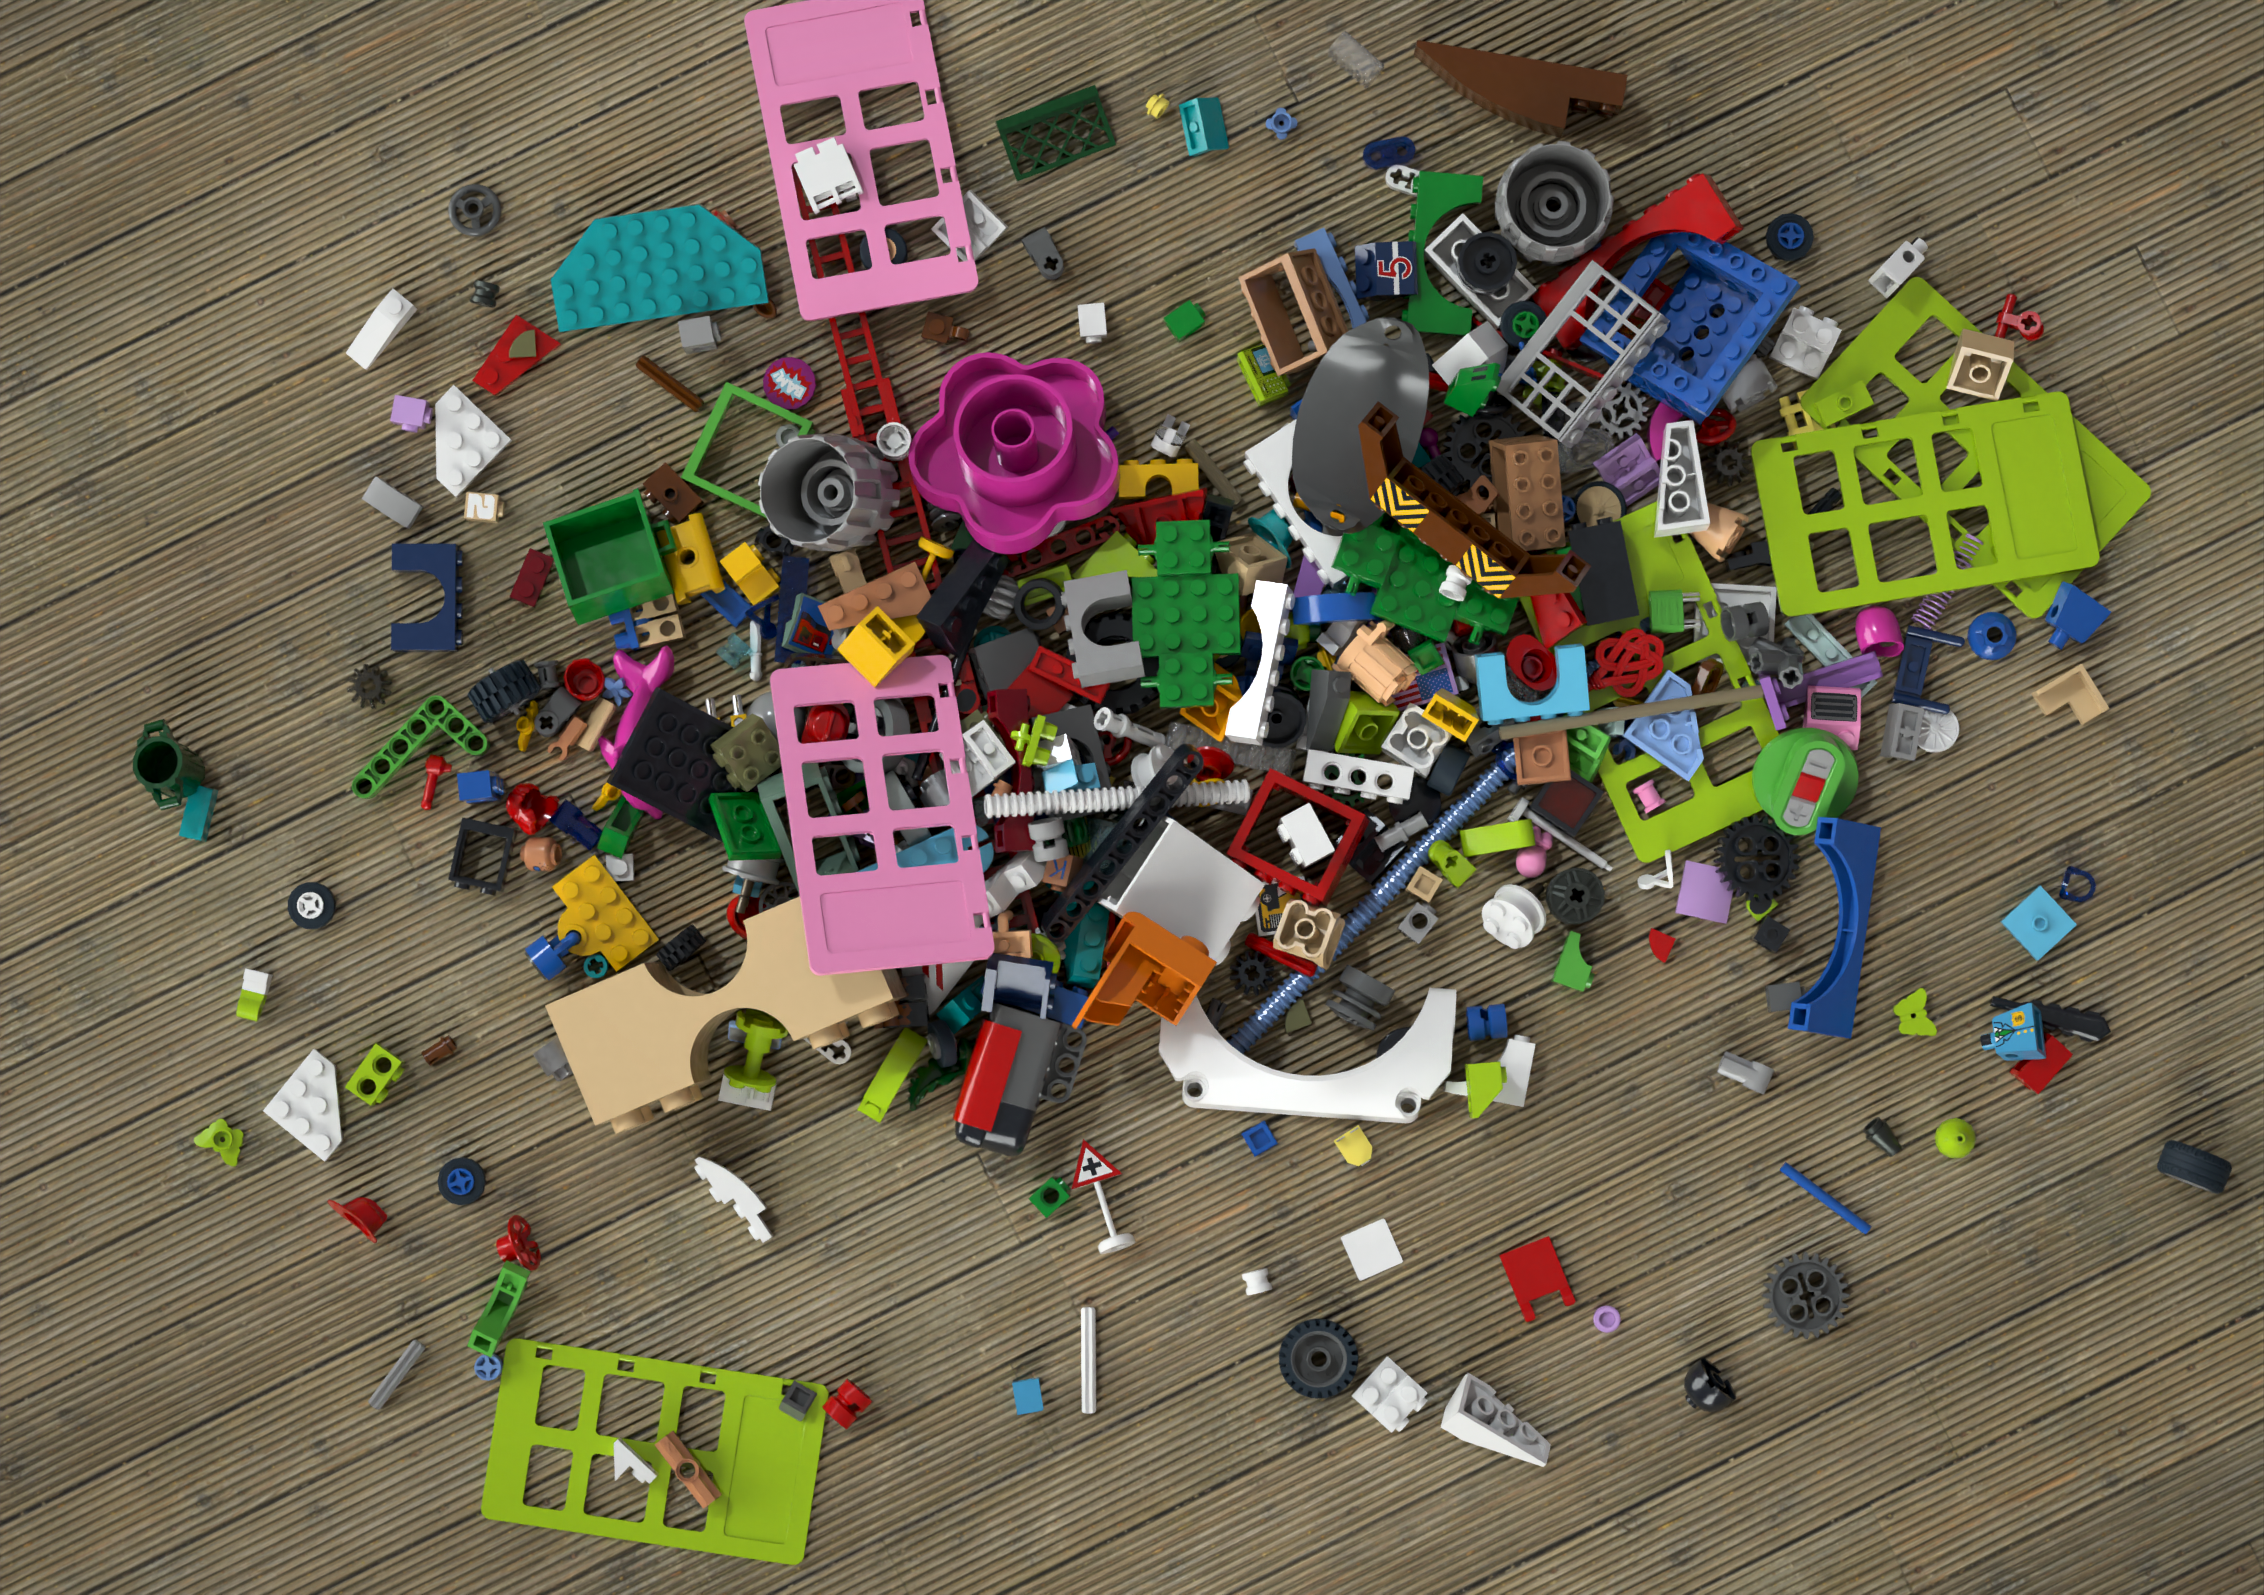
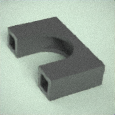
M1091 704L1042 715L1046 717V722L1058 727L1056 736L1063 734L1069 736L1083 755L1085 764L1095 763L1101 787L1100 790L1103 787L1110 790L1111 783L1109 777L1111 776L1109 764L1104 759L1103 740L1098 736L1097 729L1094 726L1096 713L1092 710ZM1037 717L1028 719V722L1031 723L1032 728L1034 725V721ZM1100 809L1099 812L1092 810V812L1087 813L1084 810L1083 813H1079L1077 810L1072 814L1070 811H1067L1066 814H1062L1061 811L1058 814L1051 812L1050 815H1047V818L1062 817L1064 821L1103 813L1104 811Z

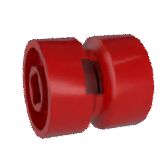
M847 1378L837 1389L838 1395H832L822 1406L845 1429H848L857 1419L856 1413H863L872 1402L871 1398Z

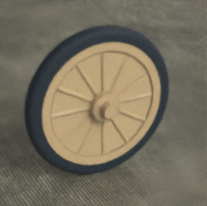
M1590 482L1584 485L1574 498L1576 509L1574 518L1577 524L1586 522L1587 527L1597 525V519L1612 517L1614 521L1627 514V505L1623 494L1617 487L1608 482Z

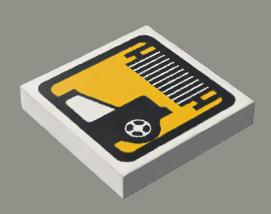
M1272 881L1271 885L1263 882L1265 885L1259 893L1260 903L1255 912L1258 936L1274 935L1286 903L1291 898L1304 901L1302 899L1303 895L1296 892L1295 896H1292L1280 890V887H1278L1279 883Z

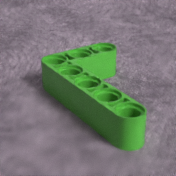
M438 695L431 696L354 778L352 790L355 795L363 799L375 797L439 727L464 750L474 756L485 755L490 749V740L447 699ZM436 701H442L444 704V711L440 715H434L431 710L433 703ZM455 719H462L464 723V728L459 733H453L451 730V723ZM420 720L424 721L426 724L425 732L421 735H416L413 730L414 724ZM475 737H481L484 742L482 749L479 751H473L470 746L472 739ZM405 740L408 743V750L406 753L399 755L395 750L397 742ZM382 760H388L390 764V769L386 774H380L377 769L378 763ZM368 779L372 784V789L367 794H362L359 785L363 780Z

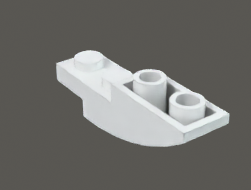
M702 1156L696 1158L695 1161L698 1165L694 1168L702 1180L707 1178L712 1185L709 1191L717 1202L722 1200L724 1204L734 1199L736 1202L733 1205L735 1211L741 1219L743 1217L747 1218L751 1224L748 1230L756 1241L761 1239L764 1243L773 1237V1234L759 1215V1213L767 1209V1206L757 1193L738 1175L726 1167Z

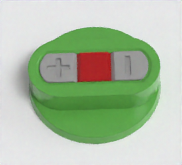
M1798 728L1777 736L1762 749L1753 767L1752 787L1760 806L1775 820V823L1781 830L1792 835H1805L1816 830L1818 817L1837 818L1848 808L1857 791L1858 765L1850 747L1838 736L1818 728Z

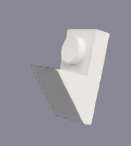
M621 1438L614 1442L615 1481L629 1466L634 1469L631 1473L641 1483H644L646 1480L650 1484L659 1475Z

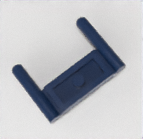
M1908 625L1891 703L1920 707L1926 711L1947 715L1950 712L1948 704L1920 698L1932 641L1962 647L1965 640L1960 636Z

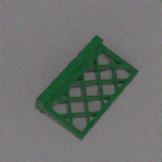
M1095 85L995 121L1016 181L1116 145ZM1095 102L1099 112L1094 122L1080 116L1084 106ZM1080 107V109H1079V111H1078L1077 114L1071 112V110H1074V109H1077V108ZM1068 113L1076 117L1070 131L1055 125L1060 114ZM1055 117L1053 123L1045 121L1049 118ZM1099 118H1101L1104 127L1097 124ZM1078 119L1093 125L1087 139L1072 133ZM1042 122L1051 126L1045 140L1030 134L1036 123ZM1030 126L1028 133L1023 130H1020L1022 128ZM1095 127L1106 132L1109 140L1108 143L1096 145L1089 141ZM1053 128L1068 134L1062 148L1047 142ZM1017 131L1026 135L1020 150L1009 145L1006 134ZM1070 136L1085 142L1080 153L1074 155L1064 150ZM1029 137L1043 143L1037 158L1023 152ZM1087 144L1094 147L1085 151ZM1046 145L1060 151L1056 161L1050 164L1040 160ZM1011 149L1018 152L1016 159H1014ZM1063 153L1070 156L1060 160ZM1021 154L1035 160L1031 171L1023 174L1019 173L1017 167ZM1038 162L1045 165L1035 169Z

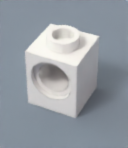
M1104 303L1078 305L1080 339L1086 340L1087 344L1101 343L1102 338H1107Z

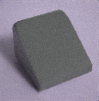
M794 1380L783 1398L779 1409L796 1420L802 1421L817 1393Z

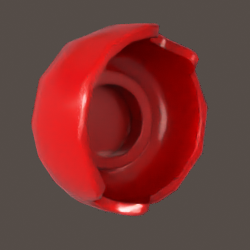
M577 659L566 668L564 674L565 687L573 697L582 701H590L603 692L605 677L601 667L590 661V659Z

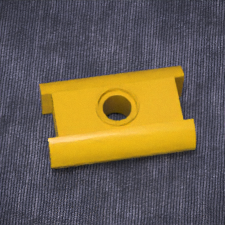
M702 513L688 515L690 521L670 527L677 551L665 555L663 558L677 604L679 605L691 603L690 597L709 590L716 594L725 590ZM665 530L656 532L660 548L670 544ZM690 553H695L693 563L686 565L685 557Z

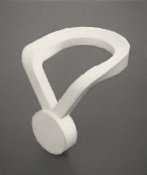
M1665 850L1667 869L1654 876L1649 874L1640 876L1637 880L1639 888L1651 889L1655 885L1666 888L1673 887L1671 850ZM1668 875L1669 882L1659 880Z

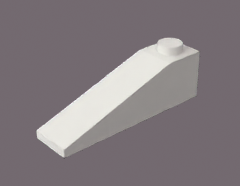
M1470 1373L1465 1374L1445 1408L1441 1428L1463 1441L1544 1467L1547 1464L1551 1444L1528 1422L1519 1420L1512 1413L1514 1408L1510 1404L1504 1405L1494 1395L1496 1391L1490 1385Z

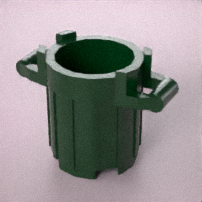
M164 719L144 724L143 734L137 740L138 748L133 757V771L136 779L145 786L147 792L152 794L161 811L181 806L182 798L195 794L205 778L203 761L198 753L175 741L172 730ZM159 731L160 736L150 737L151 733ZM161 794H163V795H165V796H168V797H170V798H166V799H163V800H162V795H161Z

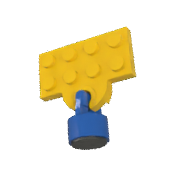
M594 854L552 886L567 906V909L560 915L557 924L558 935L551 941H548L542 935L525 948L526 952L524 953L543 979L551 980L567 968L562 957L569 952L579 956H587L601 951L617 972L657 942L659 938Z

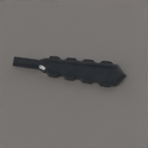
M1992 996L1990 1006L2007 1011L2032 1002L2041 1011L2044 1028L2049 1030L2058 1028L2062 1034L2068 1036L2077 1034L2081 1040L2087 1042L2099 1041L2111 1032L2105 1018L2100 1017L2097 1012L2087 1011L2081 1013L2078 1008L2068 1007L2062 1009L2060 1005L2054 1003L2045 1006L2042 1001L2034 999L2030 1002L2019 1003Z

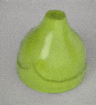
M1958 1118L1947 1119L1936 1130V1146L1946 1157L1953 1159L1963 1158L1975 1146V1131L1965 1120Z

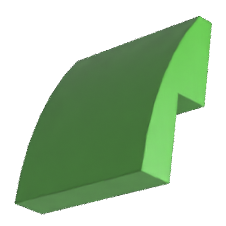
M1593 725L1567 729L1570 769L1587 781L1593 782L1605 757L1611 736Z

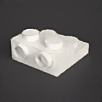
M1800 306L1799 309L1793 308L1769 358L1817 380L1842 330L1837 328L1838 323L1827 317L1820 320L1813 317L1814 311Z
M1388 1356L1383 1359L1351 1395L1391 1433L1395 1429L1400 1432L1410 1421L1407 1418L1408 1414L1413 1409L1418 1412L1428 1401L1425 1398L1427 1392Z

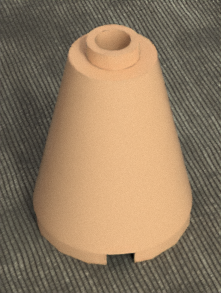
M1707 502L1710 525L1707 531L1689 534L1714 559L1723 562L1725 558L1721 556L1725 552L1730 554L1745 530L1741 526L1743 520L1748 522L1749 519L1748 516Z

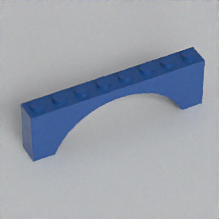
M1818 817L1814 843L1826 857L1835 878L1839 901L1838 930L1831 957L1819 980L1806 994L1791 1003L1788 1029L1849 1039L1852 1037L1881 827L1839 818Z

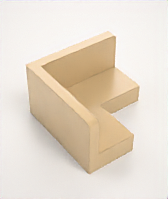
M2082 663L2031 693L2045 716L2068 703L2081 725L2109 710L2107 703Z

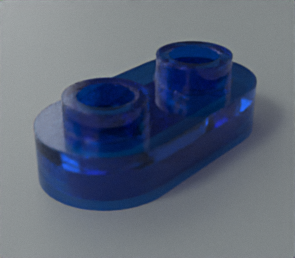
M1404 136L1372 142L1363 151V161L1368 168L1373 170L1407 164L1415 155V145L1411 139ZM1403 147L1407 153L1400 156L1397 153V149ZM1377 152L1380 154L1381 159L1374 161L1371 158V154Z

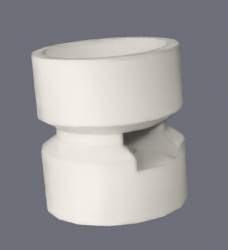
M897 422L883 425L877 434V445L885 458L891 461H900L909 455L912 438L908 429L903 424Z

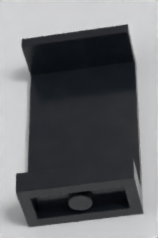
M1612 517L1597 519V525L1587 527L1586 522L1570 525L1571 530L1565 531V537H1569L1571 550L1591 565V568L1578 585L1584 617L1587 621L1583 626L1640 615L1621 520L1613 521Z

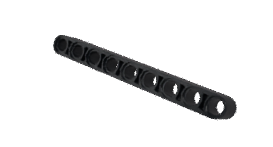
M1182 744L1173 752L1045 913L1041 920V927L1050 941L1060 943L1068 938L1200 772L1204 760L1193 745ZM1194 754L1193 761L1184 763L1186 756ZM1171 776H1178L1174 784H1167V780ZM1161 797L1157 805H1150L1153 798ZM1144 818V822L1140 826H1133L1136 819ZM1127 839L1125 846L1121 848L1116 847L1120 840ZM1111 860L1107 868H1100L1103 861ZM1094 881L1090 889H1083L1086 882ZM1077 902L1076 908L1066 910L1070 903ZM1061 923L1058 930L1050 931V927L1053 924Z

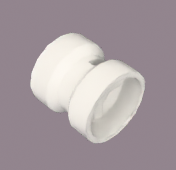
M1450 565L1446 571V581L1441 583L1439 592L1452 600L1463 601L1467 593L1465 590L1466 586L1471 583L1472 578L1466 577L1455 565Z

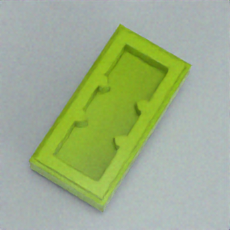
M1863 380L1815 402L1814 406L1826 428L1872 406L1874 402Z

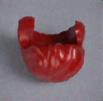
M521 783L516 785L513 791L508 794L506 809L510 818L525 833L532 835L545 827L546 823L555 814L560 799L557 796L542 795L540 788L534 784Z

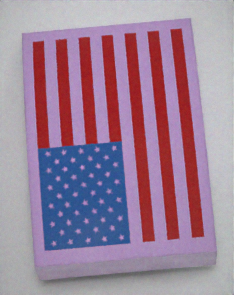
M1444 643L1435 645L1444 659V664L1422 676L1417 670L1415 672L1417 676L1405 692L1401 689L1396 695H1391L1396 700L1393 703L1400 712L1405 711L1409 703L1418 707L1429 704L1434 694L1441 688L1455 696L1459 694Z

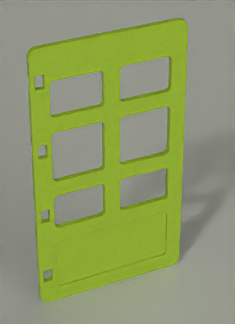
M1920 277L1911 278L1805 392L1800 400L1801 407L1823 429H1831L1830 426L1825 428L1814 403L1863 380L1866 386L1876 374L1880 373L1908 397V403L1894 418L1950 410L1940 400V395L1947 388L1954 353L1927 383H1921L1895 359V354L1931 316L1936 317L1958 338L1961 335L1962 329L1982 332L1924 279ZM2012 362L2006 382L2019 393L2021 398L2047 393L2015 362ZM2037 402L2023 404L2024 413L2038 411ZM1957 415L1942 417L1944 426L1958 424ZM2072 416L2098 550L2100 552L2149 499L2151 489L2146 482ZM1846 419L1838 421L1840 424L1837 427L1849 426L1851 424ZM1970 429L1946 432L1966 450L1967 456L1941 484V489L1944 492L1963 489L1979 472L1973 436ZM1899 440L1854 448L1855 459L1889 488L1898 499L1922 495L1921 488L1887 457L1889 450ZM1888 469L1900 478L1896 485L1884 476ZM1947 513L1948 526L1951 525L1961 534L1956 541L1951 537L1953 549L1971 557L1973 560L1961 555L1973 567L1996 564L1997 559L1990 523L1977 536H1974L1983 542V545L1967 538V533H1970ZM1918 516L1922 521H1924L1928 525L1927 518L1925 516ZM1963 541L1969 542L1977 546L1980 550L1974 548L1969 544L1963 543ZM1959 546L1965 547V548H1967V549H1969V550L1975 552L1976 555L1972 554L1971 552H1969V551H1967V550H1965V549L1960 548ZM2084 569L2014 580L2012 582L2022 590L2017 597L2005 587L2010 581L1992 585L2010 599L2027 617L2036 619L2042 616L2053 604L2061 583L2071 584Z
M2060 391L1785 437L1756 441L1751 447V458L1779 606L1782 614L1786 617H1797L2094 567L2100 558L2070 403L2067 395ZM2037 402L2038 411L2024 413L2023 404ZM1957 415L1958 424L1944 426L1942 417ZM1876 428L1878 437L1863 439V430ZM1970 429L1982 484L1979 487L1944 492L1941 489L1932 435ZM1906 438L1910 439L1913 444L1922 495L1870 505L1865 504L1860 488L1854 448ZM1796 442L1797 450L1782 452L1781 444ZM1831 451L1835 457L1844 507L1840 510L1807 515L1803 512L1794 457ZM1984 506L1988 513L1997 562L1992 565L1958 569L1948 526L1947 512ZM1925 516L1928 522L1937 568L1936 574L1880 582L1874 561L1868 529L1869 525ZM1847 529L1850 535L1859 584L1853 588L1820 592L1817 587L1808 536L1814 533Z
M1657 501L1614 520H1621L1640 615L1590 626H1581L1555 646L1579 643L1586 646L1617 631L1623 634L1626 630L1633 627L1641 629L1640 621L1649 617V591L1681 589L1682 593L1699 592L1700 596H1683V598L1700 597V601L1694 602L1708 630L1707 636L1663 656L1664 666L1662 673L1656 678L1646 681L1643 687L1647 688L1649 694H1651L1666 670L1674 673L1715 653L1719 655L1734 689L1741 688L1737 679L1744 676L1749 686H1755L1756 683L1737 640L1728 641L1723 634L1720 622L1722 608L1688 533L1681 534L1683 540L1676 544L1672 535L1654 538ZM1570 541L1566 543V546L1556 547L1541 555H1554L1553 551L1569 547ZM1519 597L1535 636L1543 645L1531 597ZM1711 601L1717 615L1709 619L1703 604ZM1553 646L1551 649L1548 650L1555 656V649ZM1635 653L1633 655L1634 661L1639 660V654ZM1638 670L1631 671L1626 674L1638 673ZM1634 683L1621 685L1622 687L1630 688ZM1612 686L1601 690L1598 689L1597 691L1592 690L1588 693L1590 710L1583 711V713L1593 712L1596 708L1622 696L1617 694ZM1763 698L1740 701L1741 706L1738 710L1699 727L1698 735L1701 748L1744 727L1750 726L1761 749H1763L1771 740L1779 736ZM1607 749L1598 770V774L1637 859L1644 863H1649L1665 856V850H1671V852L1731 825L1732 822L1740 821L1743 817H1748L1763 810L1753 791V770L1715 787L1712 785L1701 763L1689 780L1694 791L1693 798L1651 818L1641 820L1627 791L1626 784L1641 775L1663 766V764L1645 752L1617 765L1609 749Z
M514 1338L507 1343L505 1349L481 1512L485 1518L491 1520L797 1565L803 1560L826 1416V1411L822 1406L828 1400V1389L823 1384L795 1380L817 1393L803 1420L798 1421L779 1409L785 1397L782 1394L783 1385L791 1386L794 1382L791 1379ZM537 1348L553 1350L552 1358L536 1357ZM619 1360L634 1362L633 1372L619 1370ZM546 1365L579 1369L585 1372L576 1430L540 1426L536 1423L543 1370ZM701 1373L716 1375L715 1384L700 1382ZM607 1374L659 1381L665 1386L656 1441L646 1442L621 1438L640 1457L650 1462L652 1468L659 1473L649 1485L645 1518L642 1522L589 1515L584 1511L592 1456L594 1454L614 1456V1442L619 1438L597 1433L604 1378ZM686 1386L719 1390L725 1393L717 1450L712 1452L687 1448L693 1457L700 1462L703 1470L713 1473V1483L722 1493L721 1496L709 1504L706 1526L703 1531L668 1527L664 1524L672 1467L656 1448L655 1444L671 1431L677 1434L683 1391ZM533 1445L569 1449L573 1453L566 1503L563 1510L529 1506L523 1501ZM689 1462L682 1464V1467L695 1468Z

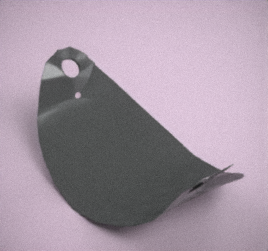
M1387 317L1376 318L1343 334L1322 358L1310 379L1298 411L1292 447V470L1296 490L1317 520L1343 533L1352 534L1360 532L1384 514L1369 497L1358 425L1374 405L1379 401L1399 417L1396 425L1403 457L1411 463L1419 443L1427 409L1429 367L1422 338L1413 324L1407 321ZM1397 326L1401 329V334L1396 339L1387 338L1384 333L1386 328ZM1338 510L1345 515V522L1342 524L1334 522L1330 516L1331 511Z

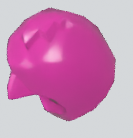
M1871 605L1858 612L1855 630L1861 654L1875 650L1877 657H1894L1903 651L1904 643L1899 623L1890 609ZM1895 642L1894 645L1889 647H1882L1879 643Z

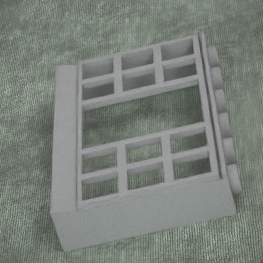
M1592 260L1503 373L1496 390L1561 443L1571 448L1573 444L1581 440L1587 426L1599 417L1600 410L1606 402L1614 398L1620 384L1632 375L1634 367L1639 360L1647 356L1653 342L1665 333L1670 320ZM1602 275L1616 285L1604 301L1591 292V289ZM1620 290H1623L1634 299L1622 315L1609 306ZM1586 296H1589L1600 305L1588 321L1575 312ZM1639 304L1652 313L1641 329H1638L1627 320ZM1604 310L1618 319L1606 336L1593 326ZM1570 316L1574 317L1621 354L1591 393L1541 354ZM1623 324L1636 333V336L1625 350L1611 340ZM1537 358L1550 367V370L1539 384L1526 375V372ZM1555 373L1569 382L1557 398L1544 389ZM1521 379H1524L1535 388L1524 403H1521L1510 394ZM1573 387L1587 397L1575 413L1562 403ZM1539 393L1552 402V405L1542 418L1528 408ZM1558 407L1571 417L1560 432L1546 423Z

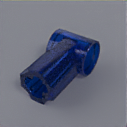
M565 799L549 820L564 833H569L591 851L600 841L603 831L584 817L582 811Z

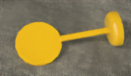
M921 536L918 542L919 547L930 553L921 573L924 581L936 556L950 559L955 551ZM918 614L891 619L914 643L921 640L925 634V630L916 618Z

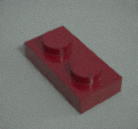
M530 548L510 598L535 608L554 564V558Z

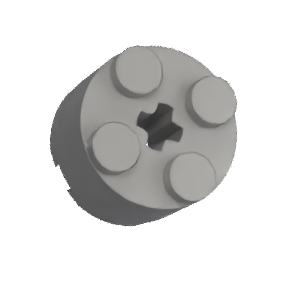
M1753 354L1722 398L1733 414L1736 408L1741 412L1757 404L1765 398L1763 394L1769 389L1772 393L1778 386L1762 359L1757 358Z

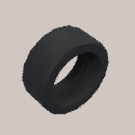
M1045 578L1032 579L1022 585L1016 593L1014 600L1015 614L1020 622L1028 628L1035 630L1048 629L1055 625L1065 612L1064 605L1061 602V592H1063L1061 587L1052 580ZM1038 588L1046 589L1052 593L1056 603L1052 615L1041 620L1031 617L1025 610L1024 604L1027 594Z

